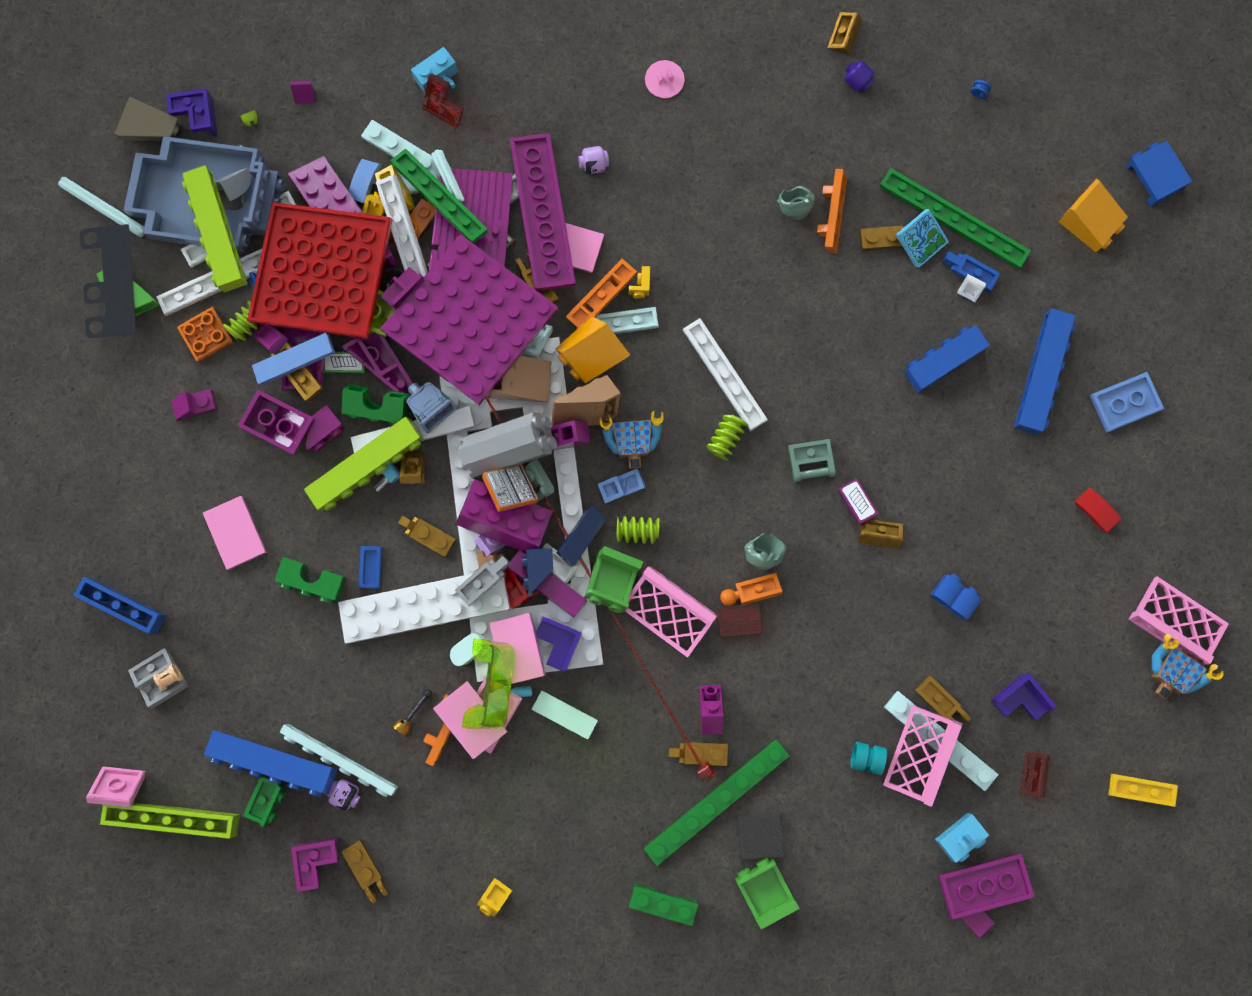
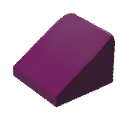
M310 81L291 82L293 98L296 104L315 102V89Z

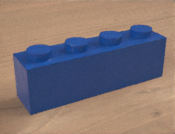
M976 325L972 328L968 326L958 332L959 336L955 339L949 337L941 343V348L938 350L932 348L924 354L925 358L920 361L915 359L907 365L908 369L904 374L917 393L990 346Z
M83 577L73 595L148 634L157 635L167 615L93 578Z

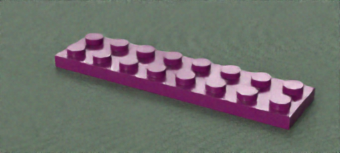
M550 133L510 138L534 289L536 291L574 287L576 282Z

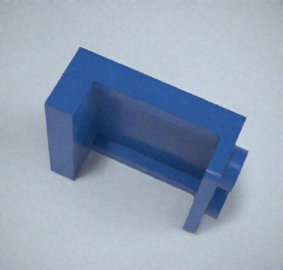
M1168 141L1161 144L1158 142L1152 144L1147 148L1148 151L1143 154L1141 151L1130 157L1131 161L1126 165L1127 169L1133 167L1150 194V197L1147 199L1150 207L1185 189L1193 182Z

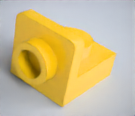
M379 192L366 196L363 214L385 216V209Z
M642 266V273H637V285L641 286H629V295H633V298L641 299L649 296L650 266Z
M494 878L477 903L480 911L487 916L492 915L495 917L512 890Z

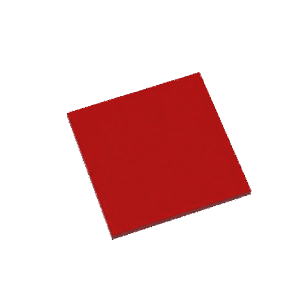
M272 202L247 321L255 324L369 340L393 219L385 216Z

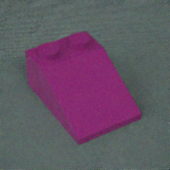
M257 390L238 427L295 455L314 418Z

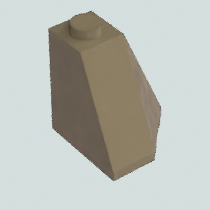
M129 97L115 131L114 139L162 141L163 136L175 137L179 126L176 125L178 118Z

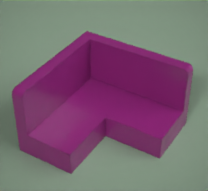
M339 838L304 843L291 847L297 892L321 887L318 865L339 862L337 843L340 842Z

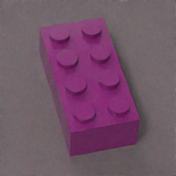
M474 479L455 525L526 553V549L539 548L552 511L537 504H530L498 512L485 483Z

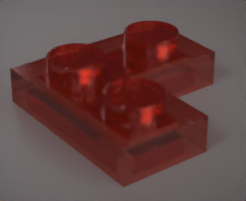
M432 73L427 80L422 109L457 128L461 123L464 108L447 99L450 83Z

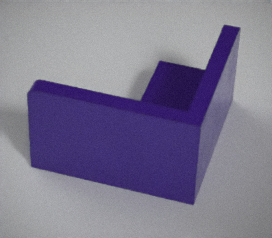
M206 88L166 94L169 115L189 114L190 128L193 133L210 131L213 136H218L213 97Z
M542 616L536 636L539 639L554 644L546 665L566 673L582 632Z
M1030 673L1021 674L991 699L1004 717L1008 716L1020 705L1024 707L1033 720H1037L1048 710L1057 708Z

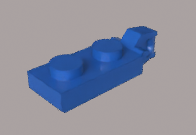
M949 251L942 261L951 266L950 270L956 275L965 279L969 274L986 283L983 290L989 293L1000 276L999 272L967 254L959 253L957 256Z

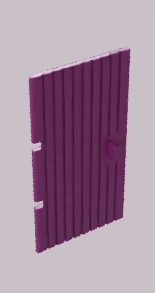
M451 168L464 197V201L461 203L488 229V233L474 245L505 267L513 173ZM439 174V179H438V180L445 186V184H444V182H443V180H442V178H441V176H440V174ZM436 208L432 246H438V250H431L429 270L461 234Z

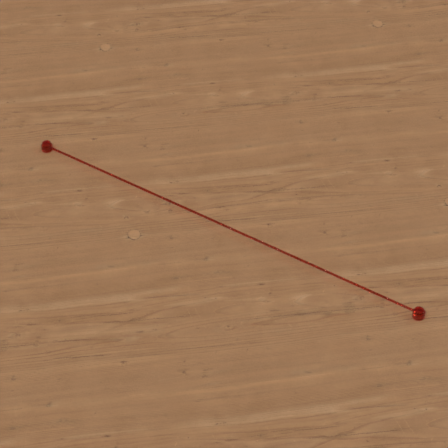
M392 231L389 237L390 244L395 243ZM485 398L494 415L496 416L498 422L502 424L503 422L501 421L500 417L495 411L490 400L488 398ZM545 496L543 499L567 538L566 530ZM580 557L579 560L586 570L588 576L591 577L590 571L585 565L583 559ZM609 610L700 766V769L697 770L699 777L702 781H710L715 778L716 774L710 763L702 764L614 612Z

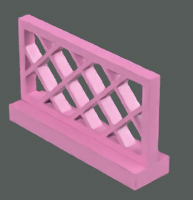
M651 566L646 568L628 599L629 603L631 599L640 598L641 610L632 611L630 608L625 610V612L687 658L718 617L717 614ZM645 580L652 584L654 593L642 595L641 585ZM666 594L669 596L671 606L659 607L657 595ZM654 596L656 608L645 610L643 597ZM673 600L676 601L678 605H674ZM674 607H684L688 618L676 620ZM671 608L673 620L661 622L660 610ZM656 610L658 623L650 624L646 621L645 612ZM690 613H692V614L695 615L696 617H692V618H691V617H690ZM700 619L706 625L702 631L693 632L691 620ZM688 621L690 633L678 635L676 622ZM673 623L675 635L666 636L663 633L662 624ZM699 634L694 641V635ZM691 636L692 645L688 650L680 646L679 637Z
M1158 576L1153 579L1136 611L1128 619L1163 643H1165L1164 636L1166 634L1171 635V639L1168 642H1173L1175 638H1178L1179 645L1177 649L1202 666L1211 664L1214 658L1212 654L1229 624ZM1157 584L1164 588L1166 596L1157 598L1155 591ZM1178 597L1181 599L1184 608L1175 610L1172 598ZM1167 599L1170 611L1161 612L1159 600ZM1148 602L1154 603L1156 613L1151 614L1144 609ZM1196 609L1199 611L1202 620L1193 621L1190 610ZM1185 611L1188 623L1180 624L1176 612ZM1171 613L1174 625H1167L1164 622L1163 615ZM1209 621H1214L1220 625L1216 633H1211ZM1203 623L1206 635L1198 636L1194 624ZM1189 625L1192 637L1187 638L1183 635L1182 626ZM1207 637L1209 643L1207 651L1201 647L1200 638Z
M912 705L883 785L918 799L932 807L963 723ZM915 711L924 714L927 723L916 727L913 721ZM941 721L948 724L944 733L936 735L932 726L933 723ZM910 724L913 726L911 730H909ZM929 725L934 737L923 741L918 730ZM915 731L920 743L909 747L905 740L906 735ZM944 736L942 742L940 743L938 738ZM936 740L939 750L937 753L929 755L924 744ZM904 743L906 749L901 750ZM922 746L927 757L915 761L911 749ZM908 751L913 763L901 767L898 760L899 754ZM936 756L933 764L931 758ZM928 760L932 767L931 772L922 775L917 764ZM914 765L919 777L908 781L903 770ZM899 771L905 783L900 785L889 782L892 774ZM925 777H928L927 783H925ZM921 779L924 786L922 795L913 792L910 784Z

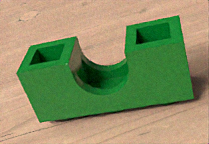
M349 384L343 389L341 414H347L350 418L365 417L374 422L388 421L389 424L395 425L404 417H408L409 405L406 401L410 394L389 391L383 396V404L377 405L369 397V387Z
M285 557L282 558L274 580L280 583L279 587L292 591L293 587L300 589L299 594L308 597L316 594L320 596V601L330 604L332 600L339 601L347 579L346 577L323 570L318 581L309 583L305 579L306 564Z
M634 883L629 902V908L693 926L698 907L697 900L679 895H668L657 891L655 888Z

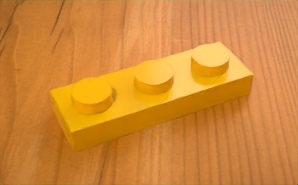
M1111 774L1108 795L1175 807L1178 785Z

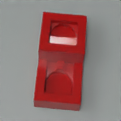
M1092 488L1086 490L1075 501V504L1090 516L1091 521L1106 534L1122 520L1117 512Z

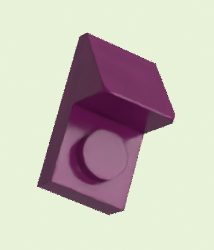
M211 389L193 394L185 391L171 400L176 420L217 410L213 390Z

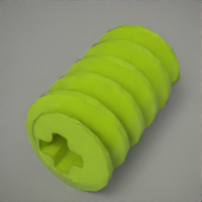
M247 301V304H248V306H249V308H250L251 302H250V301ZM242 306L243 315L236 312L237 320L229 319L231 326L223 324V327L237 341L238 339L246 341L244 333L252 335L250 327L258 329L257 324L247 321L249 309Z
M734 415L723 416L724 422L719 423L720 429H716V436L711 437L713 444H707V449L712 454L726 461L729 460L725 457V454H733L729 447H737L733 440L740 441L737 433L744 434L741 426L748 427V423Z
M623 516L621 522L617 517V541L621 542L622 538L625 537L626 543H629L631 537H633L634 543H637L639 538H641L643 544H646L647 539L650 538L651 544H654L655 540L659 538L660 518H657L655 524H653L651 518H648L645 523L643 517H640L638 523H636L635 517H632L630 522L627 521L626 516Z

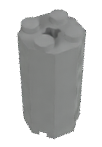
M531 413L462 437L460 442H463V444L458 447L462 467L472 472L469 474L471 478H481L484 472L520 465L552 454V450L557 448V443L551 433L549 417H543L541 413Z

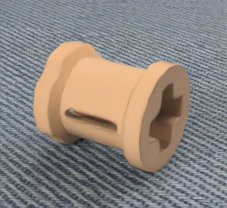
M175 664L169 665V668L162 673L153 675L156 685L162 691L167 690V686L183 680V676Z

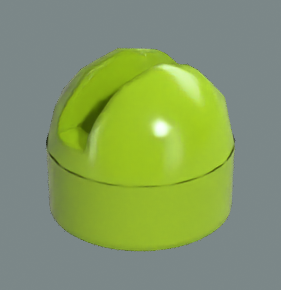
M255 110L240 116L244 125L251 127L250 121H253L255 125L258 123V116Z

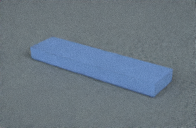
M324 333L252 365L257 383L262 386L335 354L329 334Z

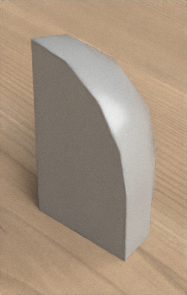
M249 168L231 173L216 181L219 191H224L227 200L232 201L248 190L251 183V174Z

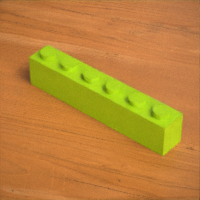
M204 165L182 173L184 177L182 185L190 197L188 204L196 216L194 224L197 230L201 232L202 237L199 239L208 255L205 259L209 268H212L214 275H211L214 286L220 288L225 293L247 285L213 172Z
M404 417L304 490L317 510L329 511L337 505L336 502L338 500L350 497L354 493L353 490L355 488L367 485L371 481L369 478L375 474L380 475L385 472L388 464L399 462L404 458L403 454L409 450L414 451L421 446L420 442L424 440V437L412 419Z
M133 802L131 807L103 805L100 825L230 839L237 836L240 814Z

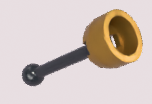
M425 690L424 696L409 716L398 719L392 727L406 737L411 730L410 720L426 699L432 696V691Z

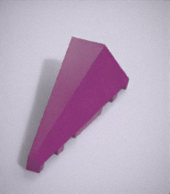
M370 332L369 340L354 338L342 346L344 350L392 390L410 394L408 388L413 382L384 336Z

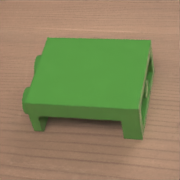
M604 546L598 552L584 598L589 599V602L592 604L605 605L613 612H624L629 607L628 599L636 574L641 569L643 561Z
M768 858L757 862L758 867L752 870L746 868L737 874L738 877L735 878L760 929L799 909L775 861Z

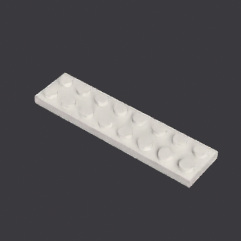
M472 574L338 602L345 644L511 610L505 576L470 607L467 606L455 589Z

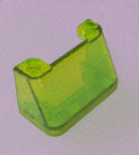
M474 638L472 646L474 658L481 662H488L483 705H476L465 711L462 728L500 729L507 721L515 649L506 642Z

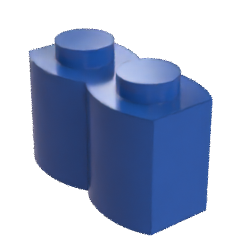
M948 574L944 575L930 596L962 620H968L982 601L978 596L979 592L972 587L966 588L961 584L962 580L954 574H951V576Z

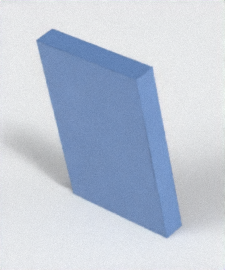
M1148 372L1089 395L1106 433L1164 410V406Z

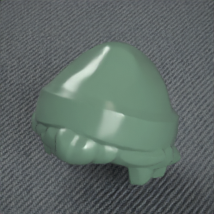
M797 186L789 191L783 190L779 195L777 203L782 213L798 221L804 219L810 213L814 206L815 196L806 187Z
M762 533L760 536L749 541L745 545L744 550L746 560L760 570H768L782 562L787 548L776 536L772 534L767 536Z

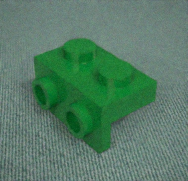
M264 775L259 778L243 814V817L260 823L259 826L266 827L274 822L277 815L275 809L278 803H282L286 795L284 791L285 784L268 781L269 778Z

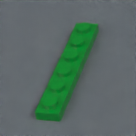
M406 148L390 160L391 165L470 242L475 244L488 233V229Z

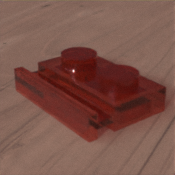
M759 603L717 607L720 637L762 634Z

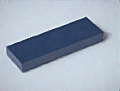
M593 505L588 506L556 554L571 567L575 566L607 518Z

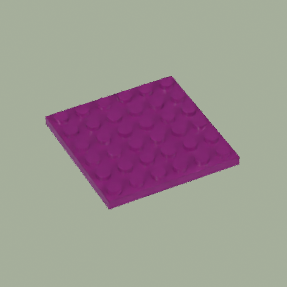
M460 234L380 329L464 395L480 405L558 311V307Z

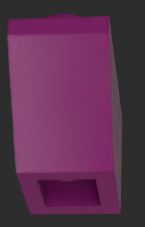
M327 405L311 416L314 420L308 429L306 448L312 453L324 449L326 442L331 438H338L345 428Z
M721 685L700 686L701 734H723L724 715Z

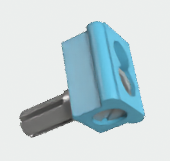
M393 463L386 466L387 470L382 473L384 477L374 486L377 492L389 482L394 483L399 479L400 471Z

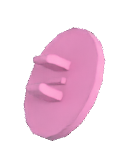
M668 60L652 64L645 76V83L649 92L662 99L672 98L682 90L685 82L684 73L680 66Z

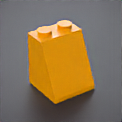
M1096 179L1058 222L1094 252H1097L1101 248L1105 250L1113 241L1110 237L1114 233L1118 235L1126 226L1123 222L1128 216L1103 184Z
M590 317L555 348L559 353L557 358L564 366L568 365L570 367L569 373L576 381L580 379L584 383L594 379L630 355L605 322L594 317Z

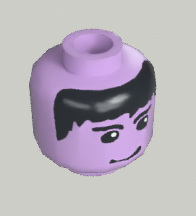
M601 146L584 148L582 156H578L580 169L584 168L588 175L603 173L606 167L609 166L607 151L603 150Z
M345 779L335 780L329 795H327L329 803L342 811H347L350 807L355 808L361 798L358 796L359 788Z

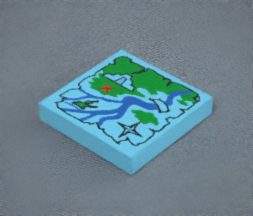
M925 209L896 234L911 261L918 268L949 243L930 209Z

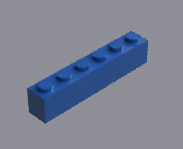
M1052 308L1045 313L1015 421V429L1039 435L1047 430L1049 425L1048 413L1052 411L1055 400L1052 398L1060 385L1058 376L1059 373H1062L1065 366V361H1063L1064 354H1067L1070 348L1069 336L1070 334L1072 335L1076 323L1073 322L1075 315Z
M215 730L212 731L204 752L205 756L211 757L210 762L222 765L224 761L230 763L229 768L237 771H242V768L250 770V775L261 778L262 774L269 776L268 781L281 784L283 780L289 782L288 787L299 791L302 787L308 788V794L321 797L322 793L329 795L337 770Z

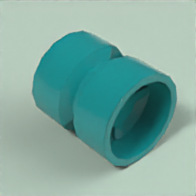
M855 742L851 756V769L864 771L867 768L869 773L882 775L886 765L887 749L880 746L870 748L869 744Z

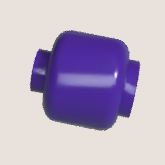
M853 61L845 69L847 73L844 80L854 91L861 90L864 92L874 82V71L864 61L857 63Z

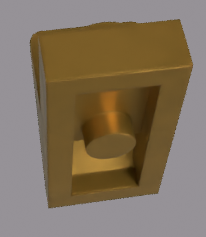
M406 452L403 454L404 458L402 459L399 475L400 484L425 483V453Z

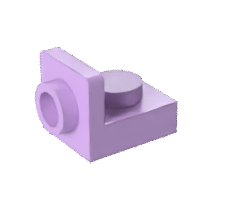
M482 535L474 540L479 548L484 551L485 556H490L506 546Z

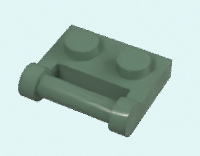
M830 439L788 446L794 483L801 482L802 479L827 475L828 477L836 476ZM825 461L827 464L825 468L806 471L799 470L800 465Z
M538 459L524 467L533 489L539 484L541 485L540 490L536 493L538 497L537 503L545 496H550L554 492V487Z

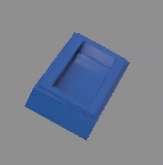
M361 546L358 588H381L383 547Z

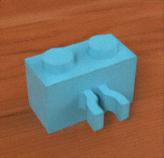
M444 47L411 69L414 80L425 94L439 87L441 94L445 95L446 91L443 88V82L450 85L452 89L455 88V84L450 78L458 73L456 62Z
M967 813L937 837L935 841L947 856L956 863L967 859L970 855L969 852L973 848L978 849L984 845L985 839L989 834L973 814Z

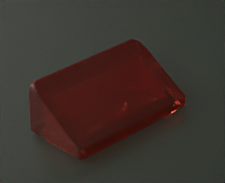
M1025 752L1020 794L1045 798L1050 755Z

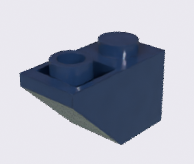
M552 548L526 549V556L522 557V569H527V577H523L524 590H528V597L533 596L553 574Z

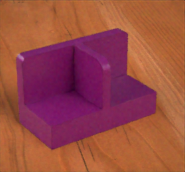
M408 267L398 279L395 276L392 278L394 283L381 295V298L391 308L396 310L423 279V276Z

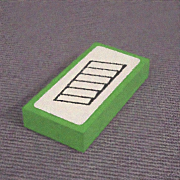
M335 352V354L325 358L324 374H365V366L348 352Z

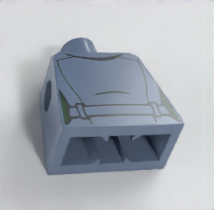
M430 382L422 387L418 383H413L408 388L411 396L406 402L427 434L458 409L449 396Z

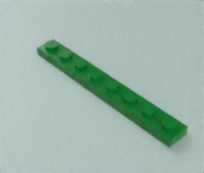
M892 168L889 169L879 186L920 212L930 209L937 222L1018 270L1031 251Z
M776 739L773 740L643 848L658 866L789 757L788 753Z

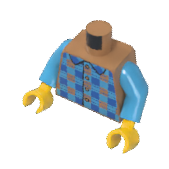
M653 411L651 413V420L612 423L610 415H608L609 421L607 423H603L601 417H599V423L603 428L604 440L614 454H619V458H628L629 469H640L641 457L649 456V452L655 450L661 438V423L664 419V413L661 412L659 419L654 417Z
M1170 634L1164 636L1165 643H1162L1152 654V678L1161 683L1155 694L1165 700L1171 692L1175 694H1189L1203 688L1212 682V679L1219 680L1223 677V671H1220L1218 674L1213 673L1218 668V665H1211L1209 673H1207L1205 667L1178 650V638H1175L1173 642H1168L1171 639Z

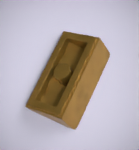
M839 13L827 47L828 49L851 55L862 23L858 13Z
M871 519L861 524L859 543L900 549L903 542V524Z

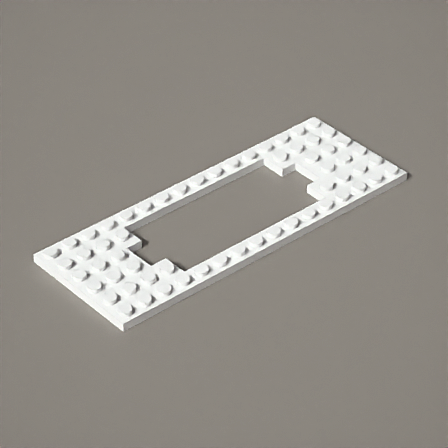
M559 337L549 338L537 358L552 362L548 403L485 398L478 405L440 376L441 391L453 400L458 409L470 406L475 423L474 428L447 434L457 519L474 478L469 476L472 472L462 467L458 447L463 444V442H460V439L468 436V432L485 430L492 427V412L523 408L524 416L531 413H541L543 417L548 416L552 422L553 401L557 397L567 394L563 364L557 358L559 353L555 350L560 345ZM574 447L554 450L565 539L583 515ZM458 526L464 575L473 574L479 569L476 552L482 550L474 540L480 534ZM588 547L576 563L579 569L572 576L571 584H566L583 597L591 577ZM549 599L548 604L511 608L508 611L469 618L471 634L479 633L486 640L484 652L474 659L477 682L483 681L485 677L491 680L502 679L489 623L527 613L532 614L536 632L541 623L542 616L582 632L568 669L603 665L595 604L589 602V599H587L586 604L575 618ZM537 638L545 673L560 671L546 665L554 644Z

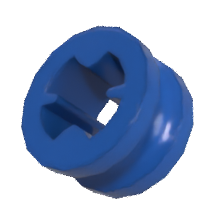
M976 80L973 84L974 87L971 89V94L980 99H986L989 95L988 92L991 90V85L986 81Z

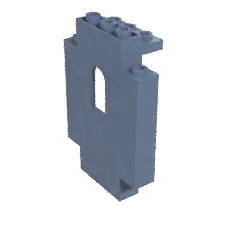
M163 136L160 155L135 154L123 211L130 217L146 219L143 234L150 240L202 246L199 239L202 237L201 232L197 230L194 224L196 216L188 204L190 197L182 185L184 181L182 173L204 165L213 172L215 181L236 171L249 168L251 183L248 190L244 193L245 205L239 210L224 209L237 252L245 253L246 247L250 242L249 234L265 236L272 202L281 203L280 195L281 191H284L285 181L278 171H271L267 168L265 158L258 149Z

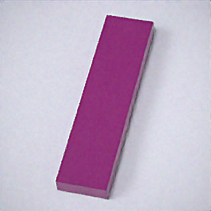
M519 550L510 561L511 564L507 569L523 580V577H527V569H522V557L526 556V554ZM553 574L538 590L539 593L573 618H575L587 602V599Z

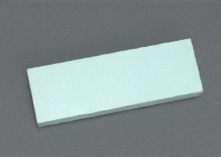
M656 307L601 314L596 317V319L605 322L614 334L659 327Z
M541 691L532 708L533 711L586 739L590 737L598 721L544 691Z

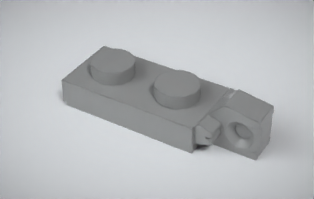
M504 556L497 562H494V560L486 562L458 586L455 591L467 606L470 607L505 575L503 571L511 563Z

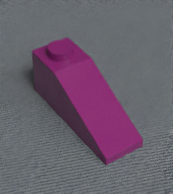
M574 420L551 426L550 428L552 436L557 443V448L552 451L590 443L587 422Z

